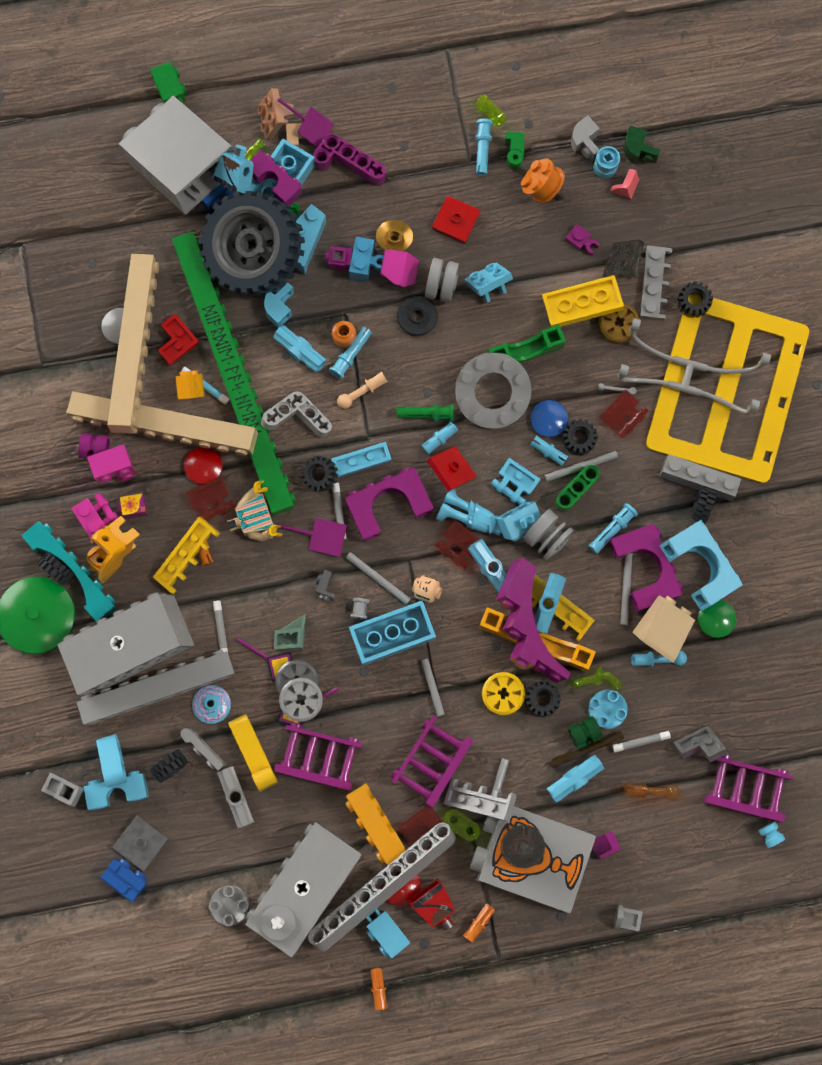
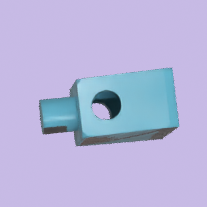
M236 145L234 152L222 154L212 178L234 193L251 191L254 164L245 158L247 148L241 145Z

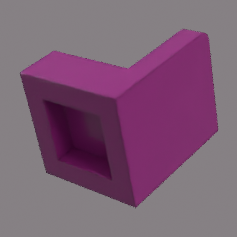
M609 831L595 838L592 850L597 860H601L621 850V847L613 832Z

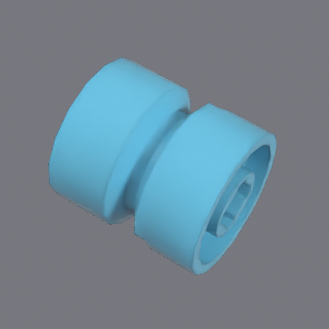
M610 146L602 147L598 151L593 166L594 172L598 177L608 179L615 175L620 162L619 152Z

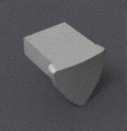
M618 904L614 917V929L624 928L639 932L643 912L623 908V905Z

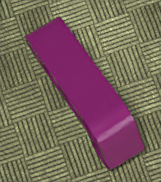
M335 134L327 135L313 154L315 168L319 171L327 170L335 160L375 186L385 183V166ZM331 143L336 144L335 147H329L328 145ZM345 153L351 154L350 157H344L343 155ZM319 158H325V159H326V160L323 161V162L318 161ZM366 163L367 165L365 167H360L358 164Z

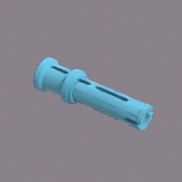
M479 119L476 123L478 126V134L476 135V141L478 142L476 175L486 176L488 148L492 140L490 130L493 121Z
M366 327L361 328L355 341L347 348L344 354L341 353L338 356L335 365L329 368V372L336 378L343 379V374L348 367L353 365L354 357L372 335L369 329L366 331Z
M625 503L623 505L624 508L617 515L613 516L612 522L589 545V548L594 553L598 554L620 529L626 528L627 523L638 515L632 506Z

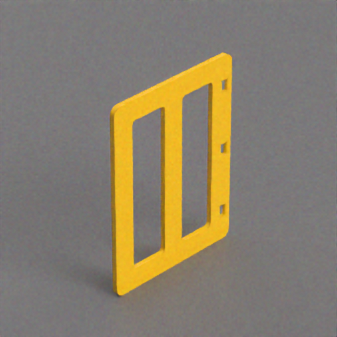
M694 293L688 296V301L691 305L698 306L702 303V298ZM713 298L712 305L705 315L731 322L734 325L722 369L743 368L753 330L784 339L752 460L721 452L720 447L731 408L715 400L712 403L701 445L670 437L668 433L680 391L667 388L662 385L646 440V447L651 451L665 455L670 454L708 468L755 482L766 483L770 479L809 336V328L801 323ZM683 311L670 356L689 360L701 316L690 318V314L685 316ZM794 345L800 346L798 355L792 353ZM669 361L663 381H673L682 384L686 367ZM721 373L715 396L733 404L741 373ZM780 398L786 399L784 409L778 407ZM765 452H771L769 463L763 461Z

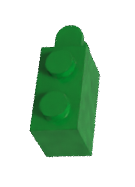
M171 61L150 69L163 103L167 102L172 96H175L182 103L186 101L184 95L187 93L185 85L179 82L180 74L177 67L173 68Z

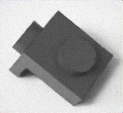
M324 570V573L319 574L315 584L318 585L316 594L319 595V599L329 602V600L334 601L336 598L335 594L326 591L332 578V572Z

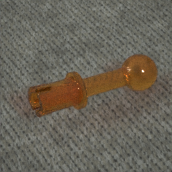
M642 783V785L625 784L624 791H627V793H624L625 797L634 796L645 799L647 795L666 796L670 800H677L681 795L680 788L674 784L669 785L667 788L647 787L646 783Z

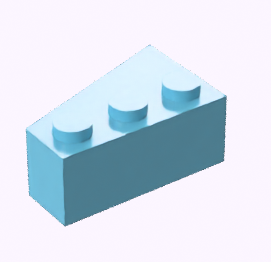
M312 204L296 221L303 228L302 231H299L300 236L305 237V243H301V250L305 251L304 256H299L298 262L301 263L298 270L303 274L307 272V267L326 225V215Z

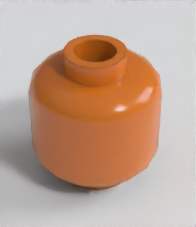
M348 321L337 322L332 329L333 342L341 348L349 347L356 339L354 325Z

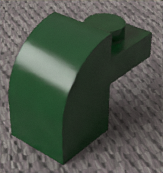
M629 126L623 145L624 154L627 159L634 164L637 163L638 158L647 163H656L661 149L643 144L647 133L646 130Z

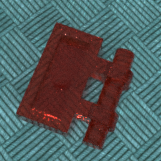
M625 390L599 418L612 430L617 425L622 428L618 435L623 439L633 431L638 422H642L645 419L644 416L649 411L645 407L637 411L635 407L639 404V401ZM630 413L633 418L626 423L623 419Z
M222 477L186 492L194 510L203 509L204 513L197 515V517H202L204 520L209 521L213 519V516L222 512L225 514L229 512V509L235 507L232 500L226 503L223 498L230 494ZM218 501L219 506L208 509L207 505Z
M455 520L443 534L448 539L447 543L445 544L439 540L435 546L440 549L443 555L446 554L453 559V563L457 566L460 565L466 569L470 564L464 559L466 555L474 559L468 548L480 539ZM453 544L462 550L459 555L451 549Z

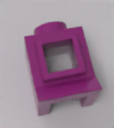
M330 246V251H326L325 255L328 269L349 271L353 247Z

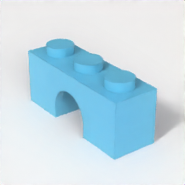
M139 771L127 773V782L107 788L105 782H100V780L88 782V786H83L88 810L93 811L110 807L109 797L115 789L124 790L128 802L149 798L145 774H140Z

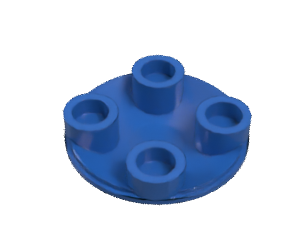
M542 401L532 410L531 426L542 436L554 438L567 427L568 413L556 401Z

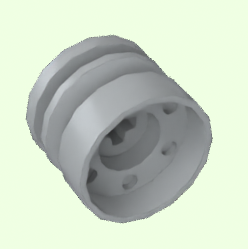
M550 509L533 524L523 537V540L531 547L535 546L538 542L542 544L538 550L539 554L548 549L544 555L546 560L556 555L567 544L574 531L570 527L563 533L562 530L566 526L565 522L558 527L555 526L559 517Z

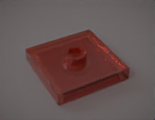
M425 806L401 824L398 829L412 846L433 827L443 823V821L433 808L430 810Z

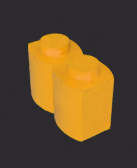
M198 370L179 372L180 376H175L178 399L205 396L203 376L198 374Z

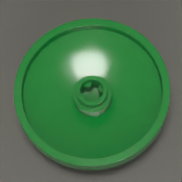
M44 577L22 579L10 586L0 599V634L10 646L20 652L35 655L53 651L58 648L57 644L63 642V638L70 635L73 630L76 617L73 600L66 589L51 579Z

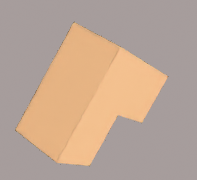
M302 123L286 124L287 141L299 147V139H304L297 133Z

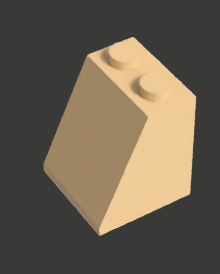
M659 595L632 633L674 663L695 620L690 617L691 612L683 606L680 609L676 607L675 604L677 602L669 596L663 598Z

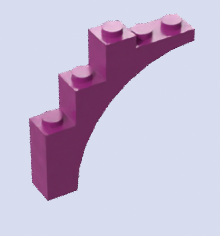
M520 558L511 563L496 598V601L503 608L511 610L502 629L508 633L509 637L517 639L509 660L514 662L515 666L525 670L533 667L535 671L545 674L553 682L558 683L568 680L570 672L550 654L535 624L531 595L537 567L524 558Z

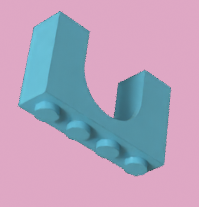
M702 520L660 545L669 562L686 552H696L702 555L708 562L711 571L708 583L691 594L701 611L743 585Z

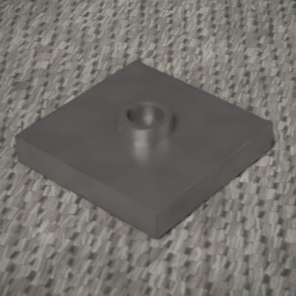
M136 815L112 848L144 872L169 839Z

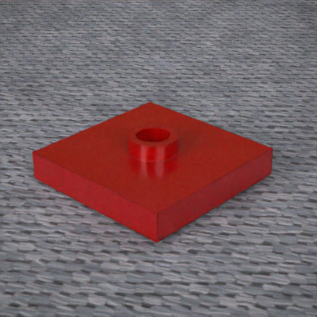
M447 195L432 225V229L465 244L481 210Z
M456 446L427 460L448 492L477 477Z

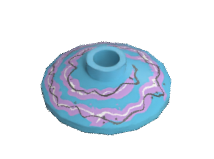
M207 685L195 694L192 700V709L200 721L207 724H216L228 716L231 709V700L223 688L216 685ZM213 700L214 706L208 707V701Z

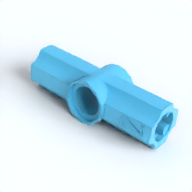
M284 325L275 332L273 339L286 348L295 360L302 361L315 373L323 368L326 359L316 352L307 340L296 336Z
M480 539L473 543L468 550L480 566L481 573L487 576L499 593L507 574L502 568V563L494 557L485 542ZM490 562L494 565L493 572H490L488 569Z
M550 573L534 618L539 632L548 633L567 579L561 575ZM546 598L553 600L554 606L552 608L545 606L544 600Z
M593 755L581 765L575 766L565 773L561 779L549 786L547 791L554 801L558 802L572 791L575 792L581 788L590 778L605 768L596 755Z

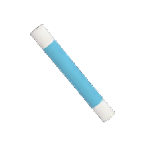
M184 367V368L181 370V372H186V371H191V370H189L187 367ZM203 380L204 390L223 404L227 405L230 399Z

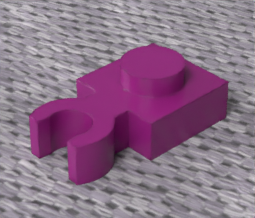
M578 224L574 226L565 238L568 243L579 251L584 247L586 253L590 256L594 254L590 246H595L597 249L600 246L598 241L590 240L591 234Z

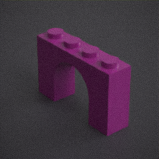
M405 468L394 477L392 475L386 476L378 484L370 483L362 491L358 492L355 490L347 494L348 497L345 498V503L363 542L381 535V530L372 512V505L375 499L383 493L395 492L402 495L407 500L416 520L433 513V505L415 468Z
M654 523L617 536L609 541L615 560L632 553L641 552L652 556L659 566V577L655 584L630 594L636 613L649 609L659 595L663 598L669 596L673 600L683 595L682 584L680 581H677L674 575L676 574V569L660 548L662 544L660 538H662V535Z

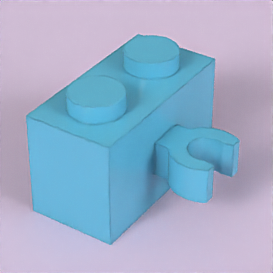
M527 501L497 517L496 520L504 539L517 541L541 517L536 502Z

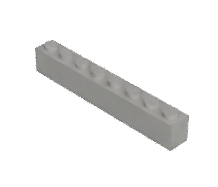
M219 650L213 652L211 657L205 658L201 656L193 660L194 663L188 665L180 663L175 665L173 670L163 669L157 671L155 676L149 677L145 675L137 678V682L131 684L129 681L121 683L117 689L111 690V688L99 691V695L92 696V694L83 696L81 701L77 702L83 725L89 726L236 676L229 653Z

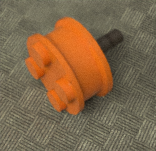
M549 159L536 160L531 164L530 169L521 181L522 190L525 194L532 195L533 200L539 204L550 201L554 196L563 200L565 194L560 189L565 178L564 171L559 167H554L553 162Z

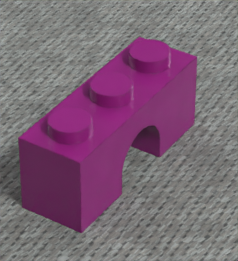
M260 150L250 160L254 164L252 179L259 185L264 180L270 178L278 182L272 189L273 197L280 200L281 203L290 206L302 194L301 183L295 177L291 178L283 166L276 165L274 159L268 153L264 154Z

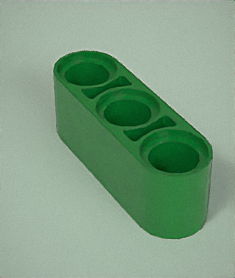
M595 465L586 466L558 495L555 501V507L558 511H569L596 483L600 476V471ZM592 472L595 478L589 479L585 473ZM579 485L582 491L575 492L573 486ZM566 498L569 501V505L563 506L560 503V499Z

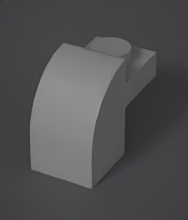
M588 115L576 124L571 138V146L575 153L581 149L584 157L589 158L593 162L599 149L592 140L598 136L600 128Z
M50 773L41 791L75 807L84 788Z

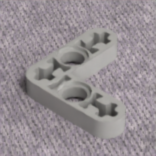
M293 392L266 411L261 419V425L267 430H274L295 414L318 437L328 436L332 429L331 422L301 392ZM294 400H295V401H296V400H299V401H300V403H299V402H296L295 404H293V406L291 405ZM279 408H286L288 410V414H282L279 411ZM306 411L312 412V413L314 414V417H313V418L307 417V416L305 415V412H306ZM274 415L276 416L273 422L267 421V419L271 420L274 417Z

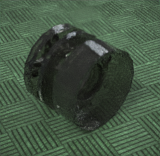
M519 825L510 828L501 839L500 851L502 857L509 865L524 869L533 867L541 861L545 853V842L541 833L534 827ZM522 841L529 846L525 849V853H523L522 849H518V845L522 844Z

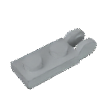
M183 728L180 731L183 740L194 745L193 750L199 756L204 755L208 761L206 763L210 768L219 771L226 767V763L195 731L193 732L189 728Z

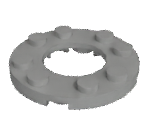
M484 353L471 359L462 368L456 381L455 395L461 412L472 423L484 428H502L517 421L526 411L531 399V383L525 368L513 357L503 353ZM495 372L502 374L509 380L512 394L506 405L497 409H489L478 402L474 390L480 377L487 373Z

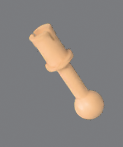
M380 372L373 378L366 379L365 385L349 395H340L337 399V404L340 408L347 409L351 406L353 400L370 390L373 393V390L388 381L383 373Z

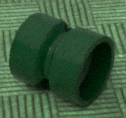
M593 716L582 720V724L575 723L567 727L577 750L588 746L589 742L594 743L603 739L602 731Z

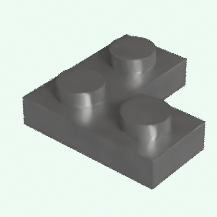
M709 726L703 727L673 742L683 759L702 751L709 762H712L727 754L725 746Z

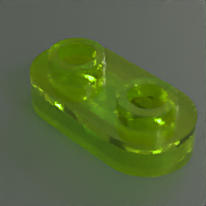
M482 94L476 99V108L481 113H485L489 120L493 121L494 125L501 126L507 121L505 114L488 97Z
M450 810L445 814L444 823L448 824L452 831L466 841H474L479 837L480 828L478 824L460 811ZM451 816H455L457 818V822L455 824H452L450 822ZM468 827L473 829L472 835L466 833Z

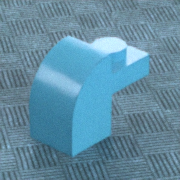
M288 282L282 288L279 287L275 295L272 292L267 293L264 299L266 315L277 328L281 327L292 316L291 309L284 304L294 294L293 286Z

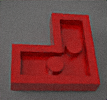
M176 314L161 324V327L171 340L158 349V352L171 366L197 346L199 341Z

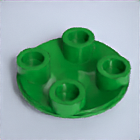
M719 600L702 611L699 610L697 621L704 633L713 638H721L733 631L736 625V614L730 604Z

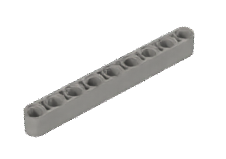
M446 823L437 824L316 925L308 934L309 942L321 952L332 947L453 845L456 837L449 825ZM370 897V899L364 903L365 899ZM354 910V913L348 916L349 913ZM339 923L338 926L335 929H333L334 925ZM323 936L322 940L320 942H317L318 939Z

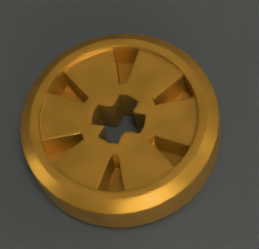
M623 303L624 310L599 317V331L611 343L623 344L633 339L629 329L633 318L639 319L636 310L626 303ZM617 319L618 321H623L622 327L615 325Z

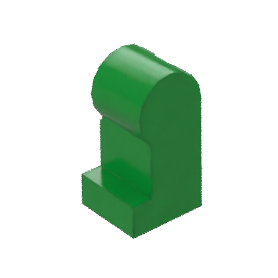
M506 132L505 145H510L507 166L512 170H517L522 166L525 133Z

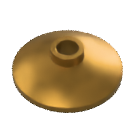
M389 220L381 224L377 229L376 241L384 251L387 249L404 252L412 244L413 233L406 223L399 220Z

